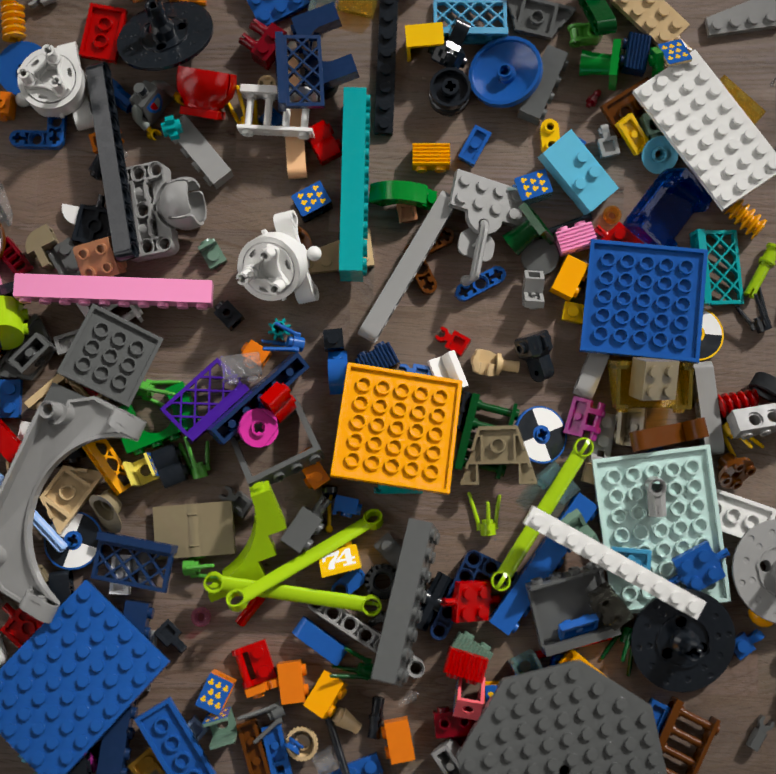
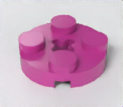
M254 408L242 415L237 431L243 442L251 447L261 448L268 446L278 435L277 418L267 409ZM262 423L261 428L263 431L256 433L254 431V424Z

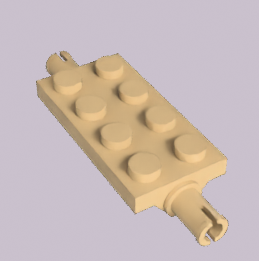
M610 0V3L644 35L652 36L651 42L655 46L681 39V34L690 25L665 0ZM682 40L688 52L690 53L693 48H691Z

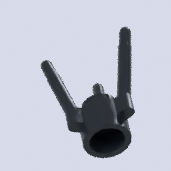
M761 287L758 290V295L754 294L760 314L759 317L753 319L755 323H752L739 306L735 307L748 323L751 331L756 330L758 334L772 328Z

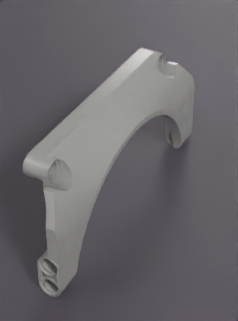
M95 396L67 400L66 405L49 400L41 402L0 486V591L19 602L20 609L44 623L52 622L60 606V601L44 581L33 547V519L42 488L54 469L67 456L80 447L108 438H127L139 441L147 424L146 421Z

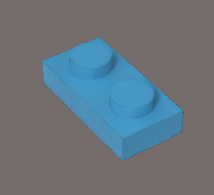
M611 546L610 549L651 570L652 550Z

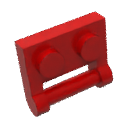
M266 639L231 651L239 667L243 680V689L277 678ZM245 652L249 654L256 678L250 679L243 657Z

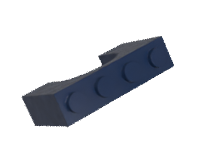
M331 2L291 17L293 25L290 26L293 35H322L342 27L335 4ZM308 41L305 45L312 51L315 41ZM303 48L299 50V53H303L305 58L309 55ZM352 54L332 61H322L324 91L360 78ZM313 57L306 62L312 68L318 64ZM314 75L308 79L309 83L313 86L319 82V79Z

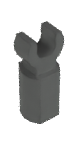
M763 715L758 716V725L754 727L745 745L757 752L767 736V731L771 730L775 723L769 720L768 724L764 725L765 716Z

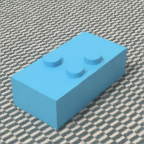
M572 129L537 157L583 215L592 212L619 189Z

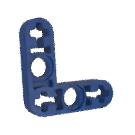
M67 115L61 119L62 123L58 127H54L52 123L55 119L61 118L48 117L47 131L14 130L9 136V141L18 149L59 150L64 147L66 142ZM54 131L57 132V137L60 140L57 141L56 144L52 142V140H55L56 134L54 133ZM21 136L23 139H28V142L26 140H19V143H17L15 139ZM41 136V143L33 144L34 137Z

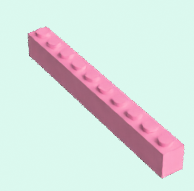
M15 273L13 297L22 304H31V301L43 305L59 302L60 305L79 303L81 306H90L91 303L103 307H109L110 304H118L119 307L138 305L140 308H149V305L161 309L177 306L178 309L196 307L198 310H207L208 307L213 308L214 285L212 280Z

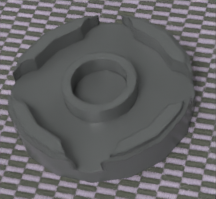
M535 239L521 253L523 268L525 270L543 271L544 276L550 274L556 268L559 261V253L555 245H550L544 239Z

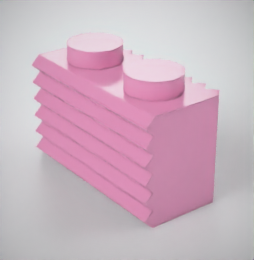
M584 220L575 223V227L568 228L563 226L556 230L557 232L553 236L557 240L555 244L560 257L590 249L591 239H597L592 222L586 223Z

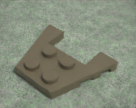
M517 425L478 426L469 460L466 463L463 478H461V486H479V465L519 464V485H538Z

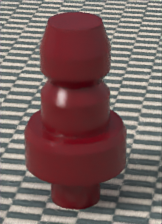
M597 89L591 96H588L586 99V106L588 108L596 106L597 100L602 93L601 90Z

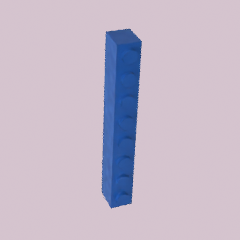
M580 492L575 493L558 520L561 521L568 513L577 508L587 524L589 520L592 521L596 517L598 505ZM545 536L519 573L517 582L510 586L500 603H498L489 616L488 621L508 636L510 633L514 634L520 625L518 623L522 616L526 617L531 610L525 583L531 582L530 580L533 578L549 577V574L555 568L559 569L565 560L563 557L566 552L570 553L572 550Z

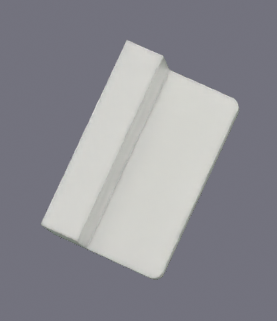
M455 350L427 362L432 376L462 380V389L468 386Z

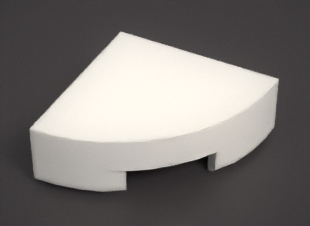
M62 204V213L65 219L75 226L79 207Z

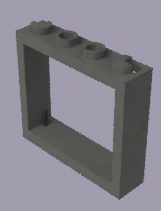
M296 395L293 397L296 399L295 404L297 408L287 418L298 413L313 446L312 448L252 476L239 445V442L242 441L240 434L237 432L230 439L250 487L257 482H265L267 480L270 485L281 482L286 477L299 473L304 468L315 465L318 461L325 458ZM262 423L254 424V431L256 433L263 430L261 428Z

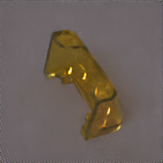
M608 360L612 408H615L616 412H628V409H632V407L670 408L675 413H685V409H692L694 363H679L675 400L641 401L629 396L632 360Z

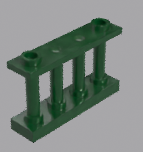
M472 393L453 469L461 471L462 467H465L469 460V456H466L467 448L471 449L474 441L473 437H470L471 430L478 429V426H496L478 421L475 418L476 411L484 410L509 417L508 426L513 425L514 420L517 421L520 412L517 409L518 404L514 403L511 409L483 403L482 400H479L480 394ZM479 465V469L494 472V479L499 480L500 476L504 477L506 465Z

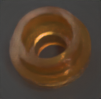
M616 206L606 207L602 214L603 220L611 225L618 223L622 216L620 209ZM609 213H613L615 218H610Z

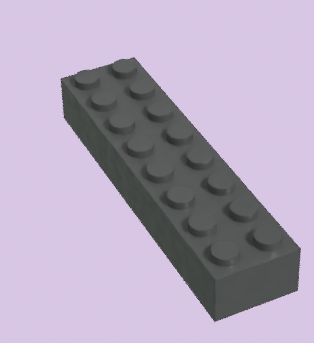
M412 518L408 520L371 679L403 687V684L407 683L409 671H407L408 663H411L413 659V651L411 649L413 642L415 643L418 637L416 627L417 623H420L422 619L421 605L426 601L427 591H425L426 584L431 580V572L429 570L436 558V552H434L435 545H438L440 540V533H438L437 528L432 522Z

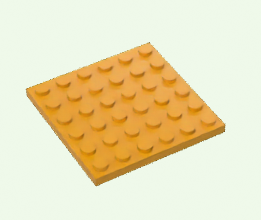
M348 362L330 477L449 495L462 380Z

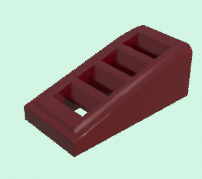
M7 236L2 260L14 274L29 273L34 269L33 265L13 239ZM15 250V253L8 258L7 256ZM17 258H21L16 263L12 264V262L15 261ZM25 262L26 265L18 271L17 268Z

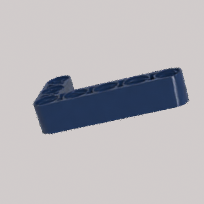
M476 550L467 551L444 598H451V592L455 588V581H460L459 575L461 572H469L470 578L468 581H473L477 572L491 578L494 572L488 573L486 571L487 563L493 562L496 569L494 572L498 571L502 563ZM472 553L478 556V561L475 564L468 562V556ZM517 572L514 573L510 586L517 582ZM503 573L496 574L494 580L499 582ZM442 605L430 625V633L436 640H443L448 635L453 624L452 615L450 617L442 615V610L445 608ZM442 625L444 627L443 634H434V627Z

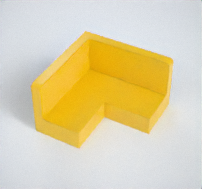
M443 22L405 25L407 62H411L410 48L444 45Z

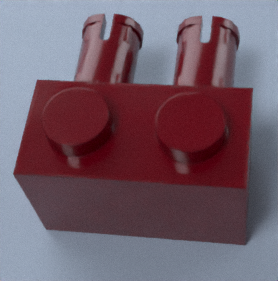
M254 18L252 20L254 23H250L249 29L259 34L261 38L256 41L246 33H243L238 43L250 50L254 62L269 70L276 61L275 31H283V35L288 34L274 23L267 27Z

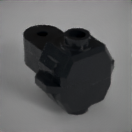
M456 17L447 37L444 38V45L430 46L427 52L430 53L432 60L445 67L463 69L467 58L461 46L471 23Z
M547 330L533 332L514 341L515 351L519 359L526 361L530 376L535 382H542L554 375V367L550 357L553 345Z

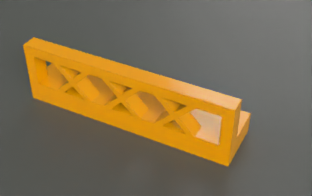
M107 439L82 446L116 496L131 487L130 483L124 486L118 478V474L126 476L127 479L128 476L121 459ZM96 443L104 444L106 447L105 455L101 454ZM107 459L116 461V471L111 468Z

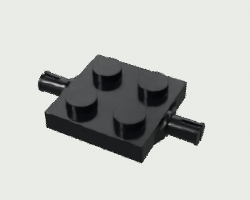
M98 195L96 205L80 204L71 239L73 242L84 244L111 236L108 213L104 207V195Z

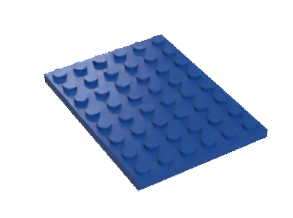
M85 580L58 608L52 622L43 623L0 668V735L38 774H68L171 661L88 580Z

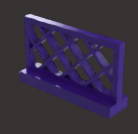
M216 358L162 406L160 411L193 444L207 431L206 429L249 392L250 389ZM216 364L223 370L222 376H211V369ZM209 379L208 389H197V381ZM211 379L222 380V390L211 389ZM225 380H233L238 385L233 390H224ZM185 392H194V402H182V395ZM197 392H208V403L196 402ZM210 393H222V400L219 403H210ZM171 405H180V415H171L166 409ZM182 405H194V416L182 415ZM196 405L208 406V413L205 416H196ZM182 419H193V427L186 431L181 426Z

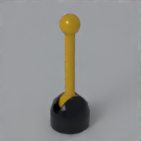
M322 486L323 496L332 501L337 495L338 486ZM331 503L327 510V526L325 528L328 533L333 531L331 526Z

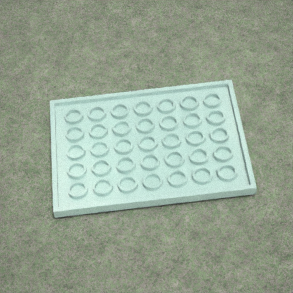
M709 444L591 459L603 545L608 548L614 546L652 550L650 571L666 580L677 575L671 559L705 540L715 553L724 549ZM651 476H657L666 483L667 516H648L645 481ZM658 481L654 482L651 486L652 491L658 490L660 483ZM724 558L720 562L726 577L700 590L709 594L720 603L731 601L726 558ZM606 570L613 616L639 613L655 597ZM682 582L676 584L680 588H686Z

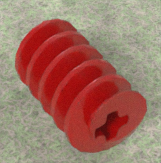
M755 389L751 391L745 390L744 392L738 391L736 393L730 392L729 394L723 393L721 396L717 394L722 418L726 417V412L730 414L732 410L758 406L759 404L758 393Z

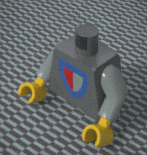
M144 80L142 83H136L133 87L135 92L129 100L132 105V118L144 131H147L149 139L156 140L153 137V133L155 132V134L161 136V132L158 129H152L150 126L154 125L173 100L172 96L175 97L177 103L184 105V103L180 101L181 96L179 92H176V89L165 81L153 80L150 83Z

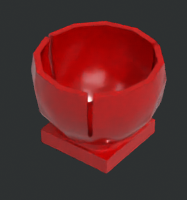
M178 66L176 74L177 90L184 101V105L180 106L179 114L225 120L226 112H223V108L234 96L237 86V75Z

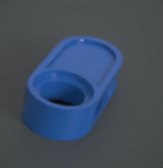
M361 569L349 571L332 585L331 592H335L337 585H343L346 588L345 594H352L364 583V572Z

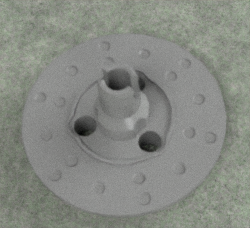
M776 519L762 522L748 530L737 544L732 559L733 582L740 598L753 613L772 623H776ZM761 562H764L766 565L765 571H762L760 568Z

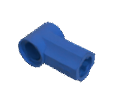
M112 78L116 105L126 114L132 112V105L129 101L131 95L123 90V87Z

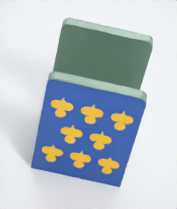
M232 707L222 709L218 716L207 713L202 725L203 728L210 726L213 737L209 749L213 750L235 743L238 731ZM228 721V726L225 728H220L217 723Z

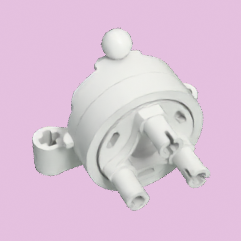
M76 41L58 45L57 48L45 44L42 49L31 53L17 69L20 93L15 96V101L21 107H26L30 104L37 113L44 117H60L62 119L65 118V115L73 113L75 125L78 131L94 128V122L88 97L87 76L81 68V57L79 56V48Z
M294 210L274 214L273 221L276 232H268L266 229L261 230L262 234L248 242L241 250L237 263L238 274L236 279H239L237 283L244 285L255 297L266 301L281 299L284 301L293 291L299 304L319 300L318 288L314 284L308 268L310 267V260L317 261L321 258L322 251L317 246H311L306 250L304 244H301L298 235V218Z

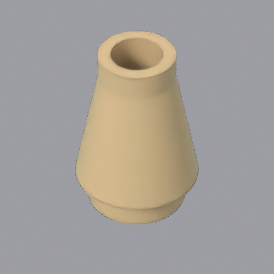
M339 707L332 717L334 725L351 731L354 734H357L362 727V723L346 708Z

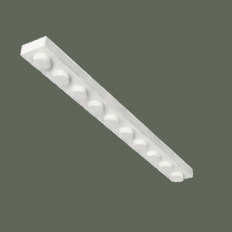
M533 505L523 521V524L696 620L706 604L704 600Z

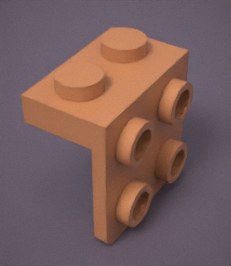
M111 236L73 247L81 276L111 277L127 272L126 261L118 262L114 256Z

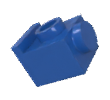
M336 495L332 514L337 515V512L340 511V516L352 518V514L360 516L362 504H359V499Z

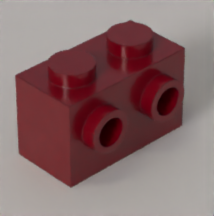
M449 706L437 707V710H433L436 739L467 736L475 723V720L453 716V709H449ZM466 706L463 707V710L471 712L473 708Z

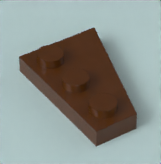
M648 76L600 106L601 111L619 139L622 136L615 124L628 113H633L634 117L637 118L644 109L632 92L648 81Z

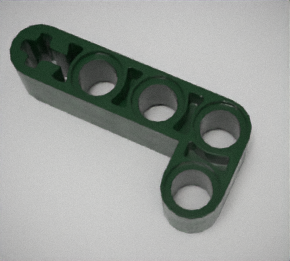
M578 0L596 36L617 32L616 18L606 0Z

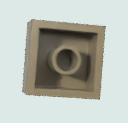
M633 357L629 396L641 401L675 400L680 361Z

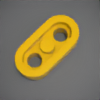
M553 119L544 120L540 126L542 153L549 148L548 144H554L560 139L559 125ZM550 125L553 127V129L549 130L547 129V126Z

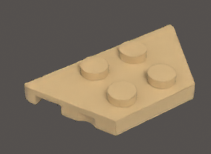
M62 466L39 497L59 535H62L102 481L103 477L99 471Z

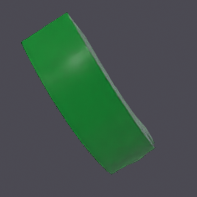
M390 180L370 184L369 202L382 207L392 204H407L430 211L437 200V191L428 189V185L421 183Z

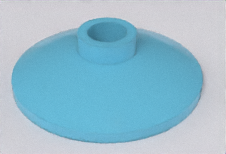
M657 136L645 144L641 158L644 167L648 171L662 174L674 167L679 154L665 136ZM660 151V156L656 157L655 153Z

